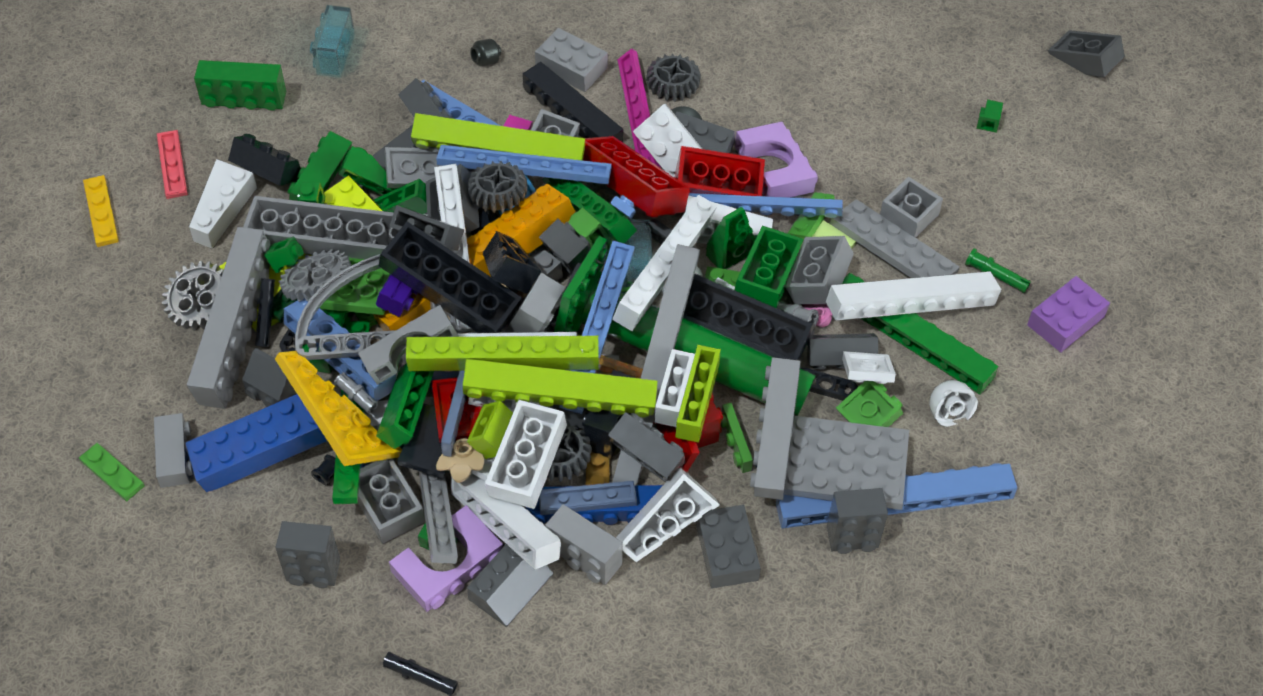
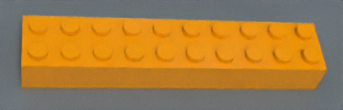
M549 184L539 187L536 192L524 198V201H520L519 206H514L512 210L505 211L498 219L487 224L475 235L467 238L470 263L491 277L483 251L496 231L514 238L528 255L543 244L539 236L557 219L563 224L570 220L571 216L575 213L570 199ZM413 294L412 298L414 301L409 311L404 310L401 316L398 317L390 313L389 310H386L384 315L373 314L383 331L398 330L431 310L430 300L421 294Z

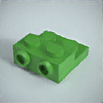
M864 381L836 407L837 411L850 423L889 427L903 414L901 409L902 403L894 395L892 397L888 396L885 393L887 389L883 384L874 381Z

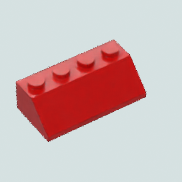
M681 146L674 178L690 188L689 193L762 196L765 159Z

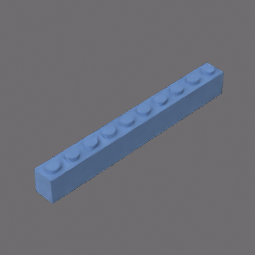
M1000 463L987 467L972 466L963 470L949 469L939 473L925 472L916 476L905 475L902 510L887 508L888 515L1013 499L1017 491V485L1010 464ZM784 495L783 500L776 499L781 529L827 523L832 501Z

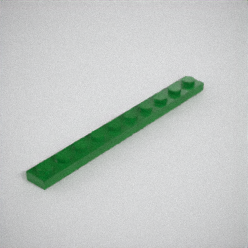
M347 321L346 329L349 333L370 332V321ZM341 389V397L345 395L348 398V395ZM353 401V403L364 413V409L355 401ZM337 455L332 495L333 504H358L361 464L344 466Z

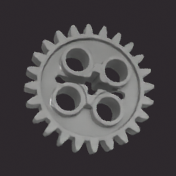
M331 249L327 253L323 250L320 254L314 252L313 256L305 255V259H298V263L291 266V269L284 270L286 274L281 275L280 287L287 299L291 298L292 301L297 299L300 302L305 298L306 301H309L322 285L333 276L350 267L351 262L345 252L341 253L340 250L334 252Z
M199 261L198 266L191 262L189 269L183 266L182 273L175 271L177 277L169 278L172 284L165 285L164 287L168 292L162 294L166 299L162 304L166 307L164 312L168 315V318L174 321L177 326L181 325L184 329L191 327L193 330H196L198 325L205 329V323H207L224 270L217 264L213 265L210 261L206 265Z

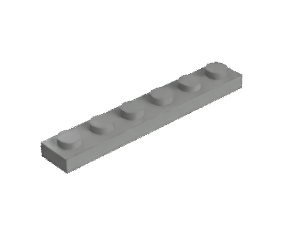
M419 471L431 562L456 564L458 554L445 476L440 478Z

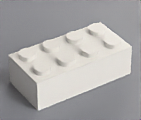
M518 400L485 481L489 497L535 509L567 426L563 411Z

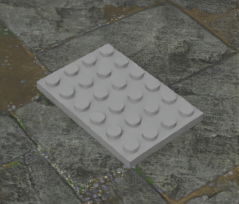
M794 416L784 495L832 501L833 494L836 491L883 488L887 508L902 510L909 430Z

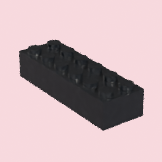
M408 221L380 254L378 264L380 268L437 306L441 305L443 310L477 333H500L517 311L522 297L501 283L492 280L489 275Z
M694 273L683 318L772 357L798 361L801 359L815 326L812 322Z

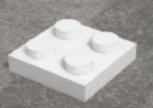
M843 351L842 360L848 379L854 382H864L865 380L874 381L879 384L894 383L896 374L889 355Z

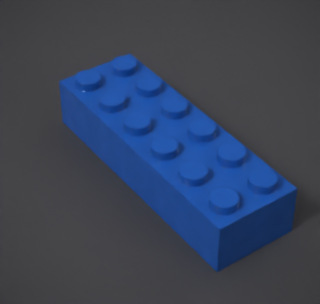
M298 394L190 440L186 442L196 481L206 492H209L324 443L327 439Z

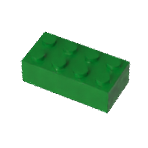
M199 60L194 76L201 105L207 107L225 106L227 108L246 107L247 109L265 108L270 111L283 109L287 91L281 64Z
M762 225L737 278L734 290L777 308L804 239Z

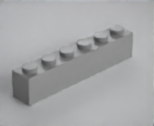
M772 358L771 366H766L765 380H769L768 387L763 388L762 401H766V406L760 409L759 422H763V428L757 431L756 443L760 444V449L754 452L753 465L757 466V471L751 474L750 487L754 488L755 497L783 500L800 373V361Z

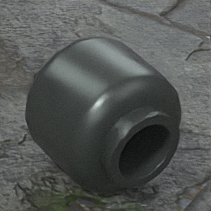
M493 39L478 40L470 49L471 59L479 66L495 64L501 56V47Z

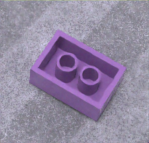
M1075 276L1032 310L1027 325L1061 353L1105 317L1110 302Z

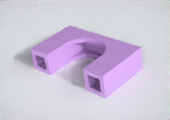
M783 122L736 132L734 147L739 155L754 158L775 156L788 164L785 168L764 172L762 189L764 197L790 198L814 192L815 184L818 180L817 174L810 167L808 159L803 156L798 143H795L789 129H786Z
M467 505L452 515L454 535L467 549V555L458 567L443 572L431 570L419 560L409 547L389 561L391 573L426 612L432 608H439L450 594L455 595L464 588V584L470 579L474 580L503 548L502 542Z

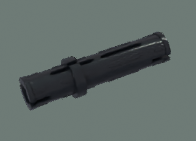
M261 278L260 295L257 298L259 306L255 346L270 347L273 304H275V279Z
M388 652L384 658L383 667L402 674V678H411L448 696L453 695L458 685V681L416 664V661L413 659L407 660L392 652Z

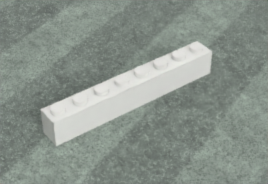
M700 195L696 197L619 302L612 320L633 331L666 285L677 244L693 247L710 223L717 208L716 204Z
M991 272L831 285L826 303L835 320L995 306L1002 289Z

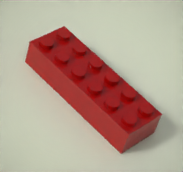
M614 136L585 139L583 161L611 164L609 183L606 184L608 188L615 190L620 196L624 195L634 203L635 207L642 209L650 217H658L665 214L675 215V213L685 212L690 192L688 186Z

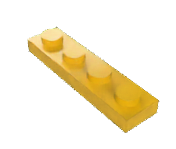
M101 175L84 179L83 183L97 247L118 243L119 239L105 176Z

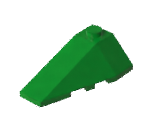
M742 207L724 216L707 242L706 256L717 268L728 269L746 259L756 240L752 233L753 229L749 226L746 212Z

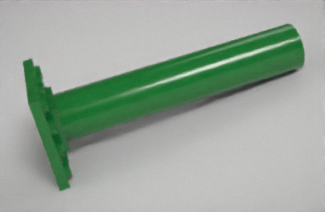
M598 236L563 293L554 332H578L582 324H586L604 268L601 262L604 261L608 252L605 249L607 239ZM621 291V294H620V297H619V300H618V303H617V307H618V305H619V302L622 300V298H623L624 295L626 294L625 292H622V291ZM651 304L633 331L612 320L608 335L648 352L659 307ZM682 318L674 350L695 354L697 345L721 349L715 382L766 404V401H762L763 388L768 387L769 380H765L766 366H771L772 358L775 357ZM800 369L794 416L799 415L816 376Z

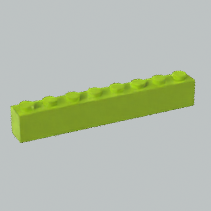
M415 113L411 133L413 144L423 149L435 147L439 150L441 145L582 161L585 150V138Z
M598 336L407 337L406 362L409 371H465L466 359L560 370H599Z
M466 359L463 394L470 398H481L483 396L491 397L495 401L515 400L517 403L518 400L536 402L546 407L553 406L554 404L563 405L566 409L582 407L592 412L607 410L617 415H622L626 412L635 413L639 417H648L654 414L658 381Z

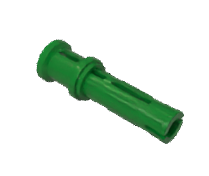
M973 248L965 262L966 266L971 265L981 272H991L995 278L1018 289L1022 293L1026 292L1031 283L1030 280L996 263L993 257L988 258L977 252L976 248Z

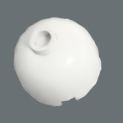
M949 380L941 383L933 390L929 405L935 419L941 425L948 427L956 425L953 422L954 420L965 417L967 420L970 419L977 409L978 400L975 397V393L965 383ZM949 414L957 416L954 420L948 419Z

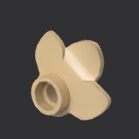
M468 439L457 440L453 445L452 456H443L442 454L436 464L438 471L450 470L453 480L457 483L467 480L472 470L480 471L484 467L485 460L483 455L467 443Z

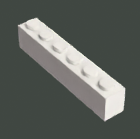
M472 473L467 480L461 483L455 482L452 478L451 494L464 506L467 505L489 529L533 569L536 570L559 560L561 547L559 537L546 528L527 509L518 504L489 497L485 481Z

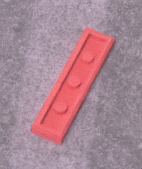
M178 130L157 133L166 199L186 196L188 192Z

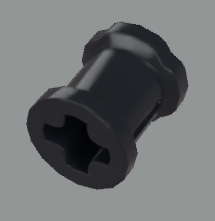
M326 454L320 466L311 471L312 477L327 486L330 482L329 479L334 475L336 458Z

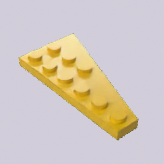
M296 351L279 352L277 354L276 362L344 466L398 458L402 449L400 447L393 449L376 437L378 431L370 424L371 419L345 395L341 397L334 391L335 385L329 380L325 382L317 375L318 369L305 357L300 356Z

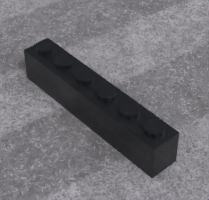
M539 62L522 73L524 90L527 93L534 94L538 102L546 104L552 113L580 123L579 136L581 138L614 136L623 142V128L545 64Z

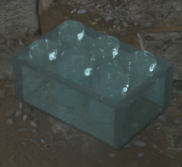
M327 5L325 12L321 14L320 26L315 31V40L310 44V53L313 54V68H316L317 75L341 78L355 37L351 8Z

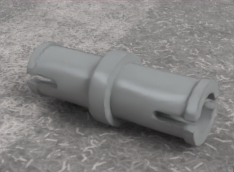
M345 372L337 376L334 384L348 395L350 401H355L368 414L375 410L378 402L364 391L365 388L361 384L357 385Z

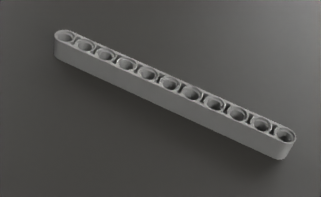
M680 244L676 246L641 379L658 381L656 403L671 350L675 348L700 254V249ZM655 410L653 416L640 417L645 421V427L649 430L655 423ZM621 450L613 483L634 481V485H637L643 466Z

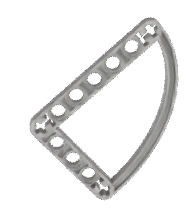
M380 254L344 269L322 285L310 298L299 318L295 334V351L300 356L305 357L307 360L360 357L358 353L370 346L371 340H381L388 334L396 331L307 336L308 327L320 306L332 294L352 280L380 269L378 266ZM430 301L431 309L437 307L436 304ZM444 310L456 330L455 317ZM350 340H355L360 344V347L357 350H351L346 344ZM333 342L337 348L334 351L328 352L323 348V344ZM316 343H319V352H316ZM303 344L308 345L309 352H304V349H302Z

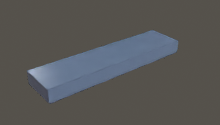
M465 371L459 372L441 440L443 456L451 457L453 453V445L456 441L467 395L463 394Z
M634 481L544 489L539 496L540 515L555 514L563 504L574 512L637 506Z

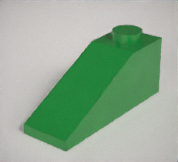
M351 147L338 175L344 178L349 175L355 183L382 196L398 189L387 188L386 171L372 155L368 154L361 147Z
M417 179L372 201L384 212L394 213L396 205L425 214L427 213L426 184L421 179Z

